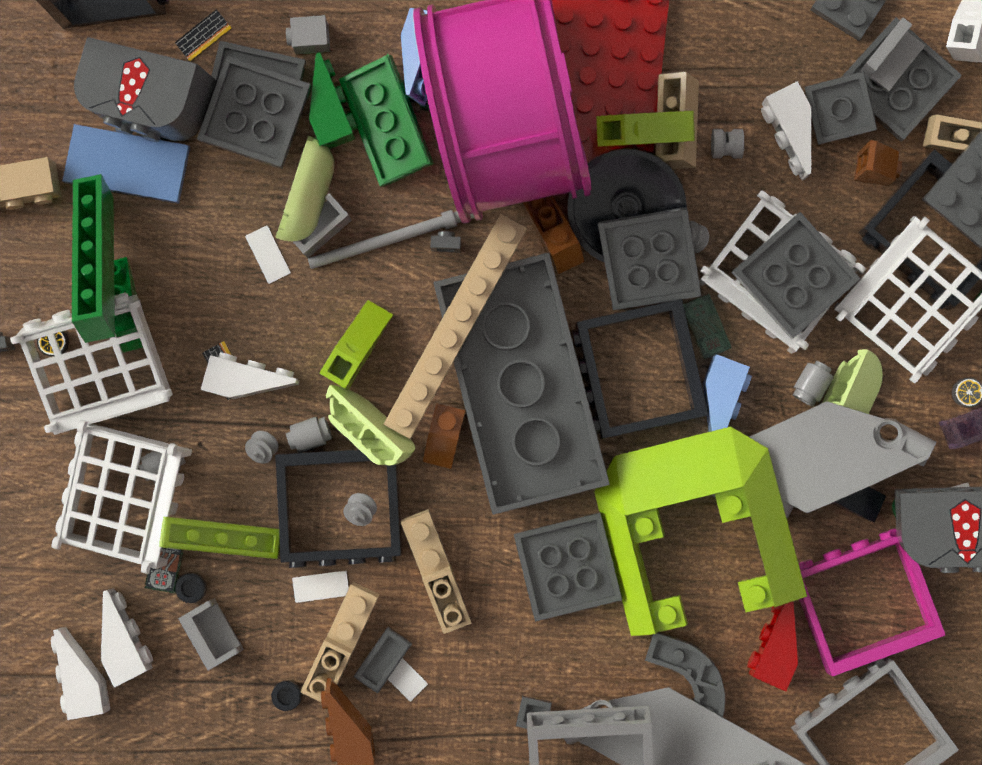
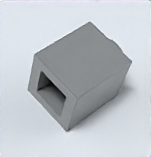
M325 15L290 18L291 28H286V40L288 46L292 45L295 54L330 52L329 25Z

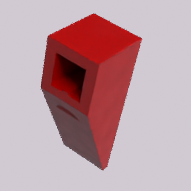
M793 601L777 607L772 606L771 612L774 615L770 624L766 623L762 628L759 640L762 641L758 652H752L747 667L750 668L748 674L785 692L798 666Z

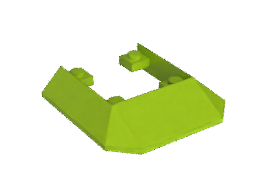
M727 427L614 457L606 471L610 485L596 488L594 493L599 512L601 513L631 636L652 635L657 632L688 625L681 595L653 601L639 543L665 537L658 510L659 507L715 494L722 523L750 516L752 519L766 575L738 582L745 612L772 606L777 607L807 597L767 447L735 428Z

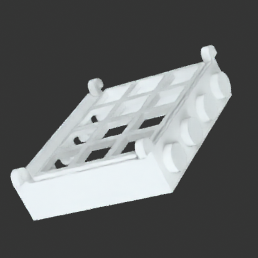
M760 191L757 196L761 200L711 266L709 268L703 266L700 270L704 275L699 280L701 286L706 283L719 293L718 297L726 303L730 301L743 311L741 313L742 316L750 321L753 319L766 329L765 333L772 338H779L789 346L787 351L792 354L799 347L804 350L807 349L809 344L804 340L829 307L796 337L790 339L748 290L740 285L741 283L738 279L734 281L717 268L730 251L743 261L749 257L735 246L746 229H749L766 242L797 215L794 214L793 216L786 211L784 203L776 197H770L766 192ZM763 207H766L782 219L770 236L752 224V221ZM819 232L830 245L833 243L827 235ZM831 245L855 273L858 271L860 274H863L866 271L862 264L855 263L857 259L850 252L843 249L839 251Z
M913 216L910 219L911 223L905 230L893 239L890 247L880 258H877L872 263L870 269L861 280L855 283L846 297L834 306L835 310L839 312L835 317L838 321L841 322L844 317L910 371L913 376L909 380L913 383H916L922 374L927 376L938 363L935 359L942 351L948 353L958 342L955 337L962 329L967 331L975 324L979 318L976 314L982 308V294L973 303L956 289L971 272L982 280V271L926 225L930 220L925 216L921 221ZM926 235L943 248V251L929 266L912 253ZM949 253L966 267L952 284L934 271ZM906 257H909L924 270L910 288L892 274ZM929 275L946 288L945 292L932 306L915 293ZM887 279L891 280L905 292L891 309L887 308L873 296ZM951 294L969 307L954 325L936 311ZM909 297L927 310L912 328L895 314ZM868 300L886 314L872 330L855 317ZM932 315L949 329L935 346L917 333ZM890 319L908 332L894 348L877 335ZM912 337L929 350L916 367L899 353Z
M127 293L116 295L115 316L131 311L138 332L121 337H116L115 334V337L110 338V340L89 346L88 342L85 343L77 331L82 348L62 354L55 333L75 328L72 323V313L69 310H65L52 315L53 319L41 322V319L28 321L23 324L24 328L16 336L10 337L12 344L19 342L21 344L47 412L50 424L44 426L46 433L53 432L56 435L76 429L80 420L88 421L87 425L158 405L168 402L170 396L173 395L137 294L129 297ZM48 336L55 356L40 360L33 340ZM140 338L147 358L126 364L119 344ZM113 346L119 366L99 372L92 352ZM85 354L92 374L71 380L64 360ZM58 363L64 383L50 386L43 366ZM150 365L156 384L136 390L129 370ZM122 373L129 392L108 398L102 378ZM95 381L102 400L81 406L74 386ZM67 389L74 409L60 412L53 393Z
M80 420L77 425L78 432L74 440L76 446L75 455L68 467L69 483L62 495L63 511L56 523V533L58 534L52 541V548L59 550L61 543L134 562L142 565L141 572L149 574L150 568L158 569L166 566L168 559L160 557L162 547H159L163 516L169 517L177 511L178 503L172 502L175 487L181 486L184 481V474L178 473L181 458L191 456L192 450L177 446V444H168L95 424L87 425L88 421ZM94 435L109 439L104 460L89 456ZM116 441L135 446L131 467L112 462ZM142 448L162 453L158 474L138 469ZM87 463L103 467L98 488L83 484ZM110 469L129 474L125 495L105 490ZM136 476L156 481L151 502L132 497ZM81 491L97 495L92 515L77 512ZM104 497L123 502L119 523L100 518ZM130 504L150 509L145 530L126 525ZM76 518L91 522L88 537L72 533ZM98 524L117 529L114 544L95 540ZM124 531L144 537L140 552L121 547Z

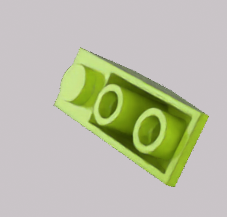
M694 111L596 116L598 147L695 141Z
M367 300L333 349L319 374L349 390L393 317V314Z

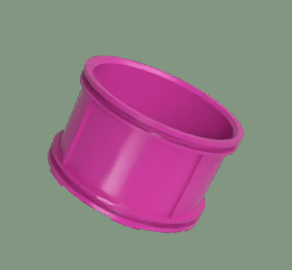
M484 0L437 11L432 4L427 7L428 14H425L421 7L415 8L413 10L415 36L426 95L447 181L461 222L463 224L469 223L471 221V214L478 221L482 220L483 211L571 192L572 199H576V190L583 189L584 196L591 195V180L571 100L572 89L564 53H561L552 0Z

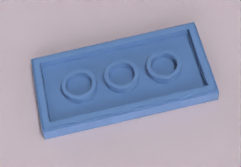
M74 124L62 181L73 184L75 179L102 174L112 192L179 204L190 146L163 140L154 142L141 136Z

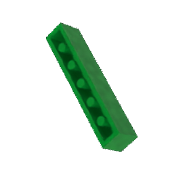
M102 174L73 180L72 323L85 343L115 337L114 196Z

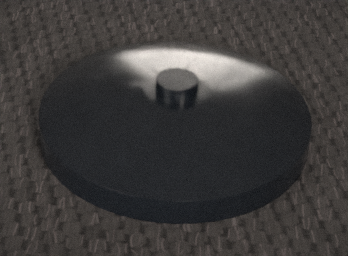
M617 148L604 152L587 163L591 180V195L584 196L583 189L576 190L577 198L572 199L570 192L567 210L571 229L579 244L590 255L605 263L598 222L687 207L685 190L679 176L664 159L643 149Z

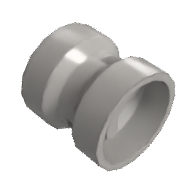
M722 129L712 130V158H722L723 156H731L733 159L743 158V129H733L731 132H724Z

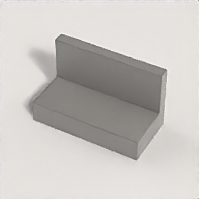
M905 18L898 22L860 70L861 72L864 71L867 77L887 92L890 91L925 46L907 32L912 24Z

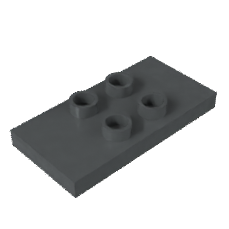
M545 253L510 262L454 360L493 515L610 485L550 254ZM467 274L433 282L442 318Z

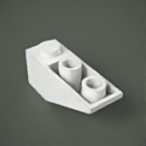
M962 0L955 13L946 45L954 60L982 62V0Z
M797 81L767 96L762 102L763 108H761V112L765 121L768 124L772 123L777 132L775 139L778 146L782 150L785 149L788 153L790 169L794 175H799L803 181L811 174V106Z
M220 352L219 357L210 355L201 390L237 399L299 385L300 380L293 378L294 372L277 368L276 373L264 370L265 364L248 360V364L244 365L236 362V356Z
M113 588L103 592L101 661L113 686L116 687L152 669L151 662L153 657L146 645L142 646L138 638L140 630L134 619H129L125 611L127 604L123 595L120 592L116 593Z
M66 627L53 630L54 636L51 637V647L53 653H57L59 665L56 666V678L58 683H62L63 695H61L60 703L63 713L67 714V720L104 714L109 711L110 704L104 677Z

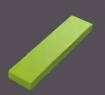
M163 516L159 541V547L272 559H278L280 546L279 529L166 516Z

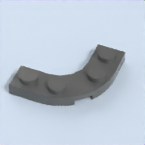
M661 632L653 634L645 661L672 669L683 675L692 686L695 696L694 701L723 717L725 709L724 683L718 668L711 658L690 642Z

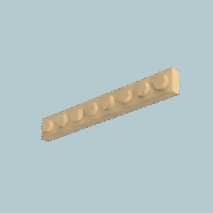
M500 214L386 418L385 426L411 439L526 233V227Z

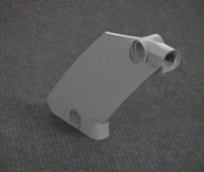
M828 401L750 436V438L769 449L787 519L794 507L810 513L916 464L924 467L937 443L901 424L896 419L877 417ZM891 424L897 428L898 435L896 438L886 440L881 436L880 429L884 425Z
M669 687L609 701L597 700L591 705L582 708L599 709L603 705H606L608 708L649 706L652 721L653 765H806ZM642 734L564 738L567 744L580 742L620 765H643Z

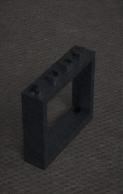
M36 0L63 29L166 15L165 5L169 4V0Z
M935 149L929 153L858 232L863 237L862 242L871 250L875 251L877 249L883 254L891 244L875 228L926 170L939 180L952 164ZM907 257L896 269H900L908 276L906 279L911 285L923 273ZM982 258L975 265L980 271H982ZM971 272L956 289L965 296L980 278ZM929 276L917 288L918 290L922 288L930 295L929 300L933 304L945 292ZM951 294L939 308L952 309L960 300Z
M682 299L576 323L577 329L572 330L574 344L576 348L581 347L583 358L578 359L581 375L588 377L590 387L585 388L588 404H594L596 416H593L592 419L596 434L600 433L601 439L708 416ZM669 312L691 410L610 428L588 330Z
M360 450L275 455L281 563L289 562V568L307 567V561H318L319 566L337 565L336 559H348V564L366 563V558L378 557V562L382 563L395 562L396 556L403 554L398 464L387 466L391 547L291 553L287 467L372 461Z

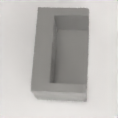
M330 193L325 196L327 201L324 203L314 232L305 239L293 241L307 258L312 256L352 221L347 212Z
M215 598L178 618L208 671L244 650Z

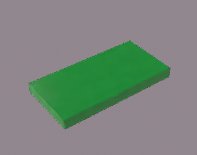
M387 54L339 78L380 187H385L434 164L392 55Z

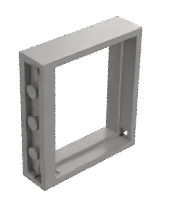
M887 657L884 660L879 659L870 663L867 666L869 671L858 677V675H855L843 684V690L836 695L830 693L822 698L817 709L811 713L810 711H805L795 719L796 724L791 727L817 765H830L806 732L887 673L936 740L904 765H939L959 750L896 663Z
M649 706L527 713L530 765H539L538 740L642 734L643 765H653L652 721Z

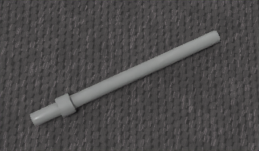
M449 210L442 212L440 217L310 257L308 262L310 268L314 269L444 227L446 230L457 227V223H460L461 220L457 211Z

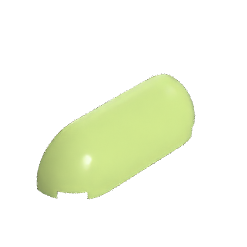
M308 136L277 231V239L284 241L305 239L314 232L318 225L335 165L330 149L326 146H320L315 137Z
M862 349L858 350V355L853 357L848 363L843 361L838 367L822 403L828 401L869 414L882 384L883 372L878 357L873 352Z
M336 385L329 386L326 398H330L331 415H328L329 420L372 462L385 466L396 465L412 455L415 450L412 440L385 426L384 422L387 417L372 403L351 390H346Z

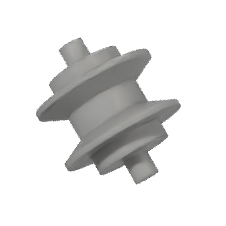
M690 221L694 252L699 253L708 244L709 232L705 226Z
M256 431L251 439L246 442L245 450L247 455L255 462L268 463L278 451V442L270 433Z
M355 493L350 496L348 503L344 507V516L354 525L366 526L372 521L373 515L377 511V505L370 496L363 493Z

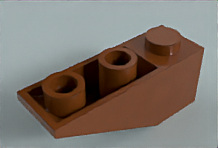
M553 196L522 203L546 253L550 254L551 262L558 274L585 262L579 241Z
M327 678L326 690L321 691L322 708L328 709L329 717L325 719L327 736H333L334 744H330L332 762H337V765H375L376 751L372 727L333 679Z

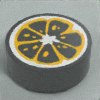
M974 378L958 380L952 388L953 400L957 405L964 408L978 405L982 401V384Z

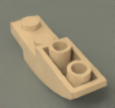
M429 509L401 519V525L422 575L423 583L443 634L472 624Z
M355 582L351 583L301 689V693L321 702V691L326 690L327 678H332L338 685L380 594Z

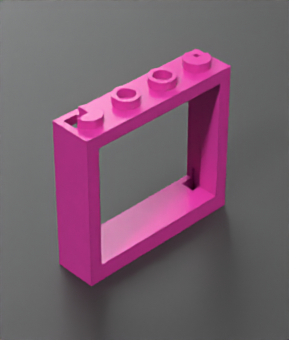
M896 528L880 533V539L869 543L868 539H863L852 543V549L841 553L840 549L823 554L824 559L813 563L812 559L799 563L802 578L896 545L925 625L832 658L804 582L807 597L801 598L799 601L825 671L832 677L945 636L921 568L901 547L897 538Z

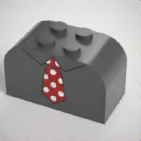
M87 37L74 80V91L79 103L84 108L102 118L104 124L115 127V130L120 133L132 135L134 131L142 134V138L154 142H159L160 138L170 141H184L193 137L201 129L217 80L196 63Z
M982 487L895 489L897 538L901 547L915 562L926 567L940 569L942 573L960 572L959 567L972 568L973 572H982Z

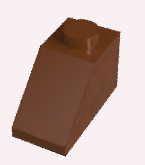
M870 140L858 152L854 181L885 186L891 185L896 181V178L899 179L902 171V161H898L899 151L878 141Z
M436 403L423 462L452 469L466 416L465 410Z

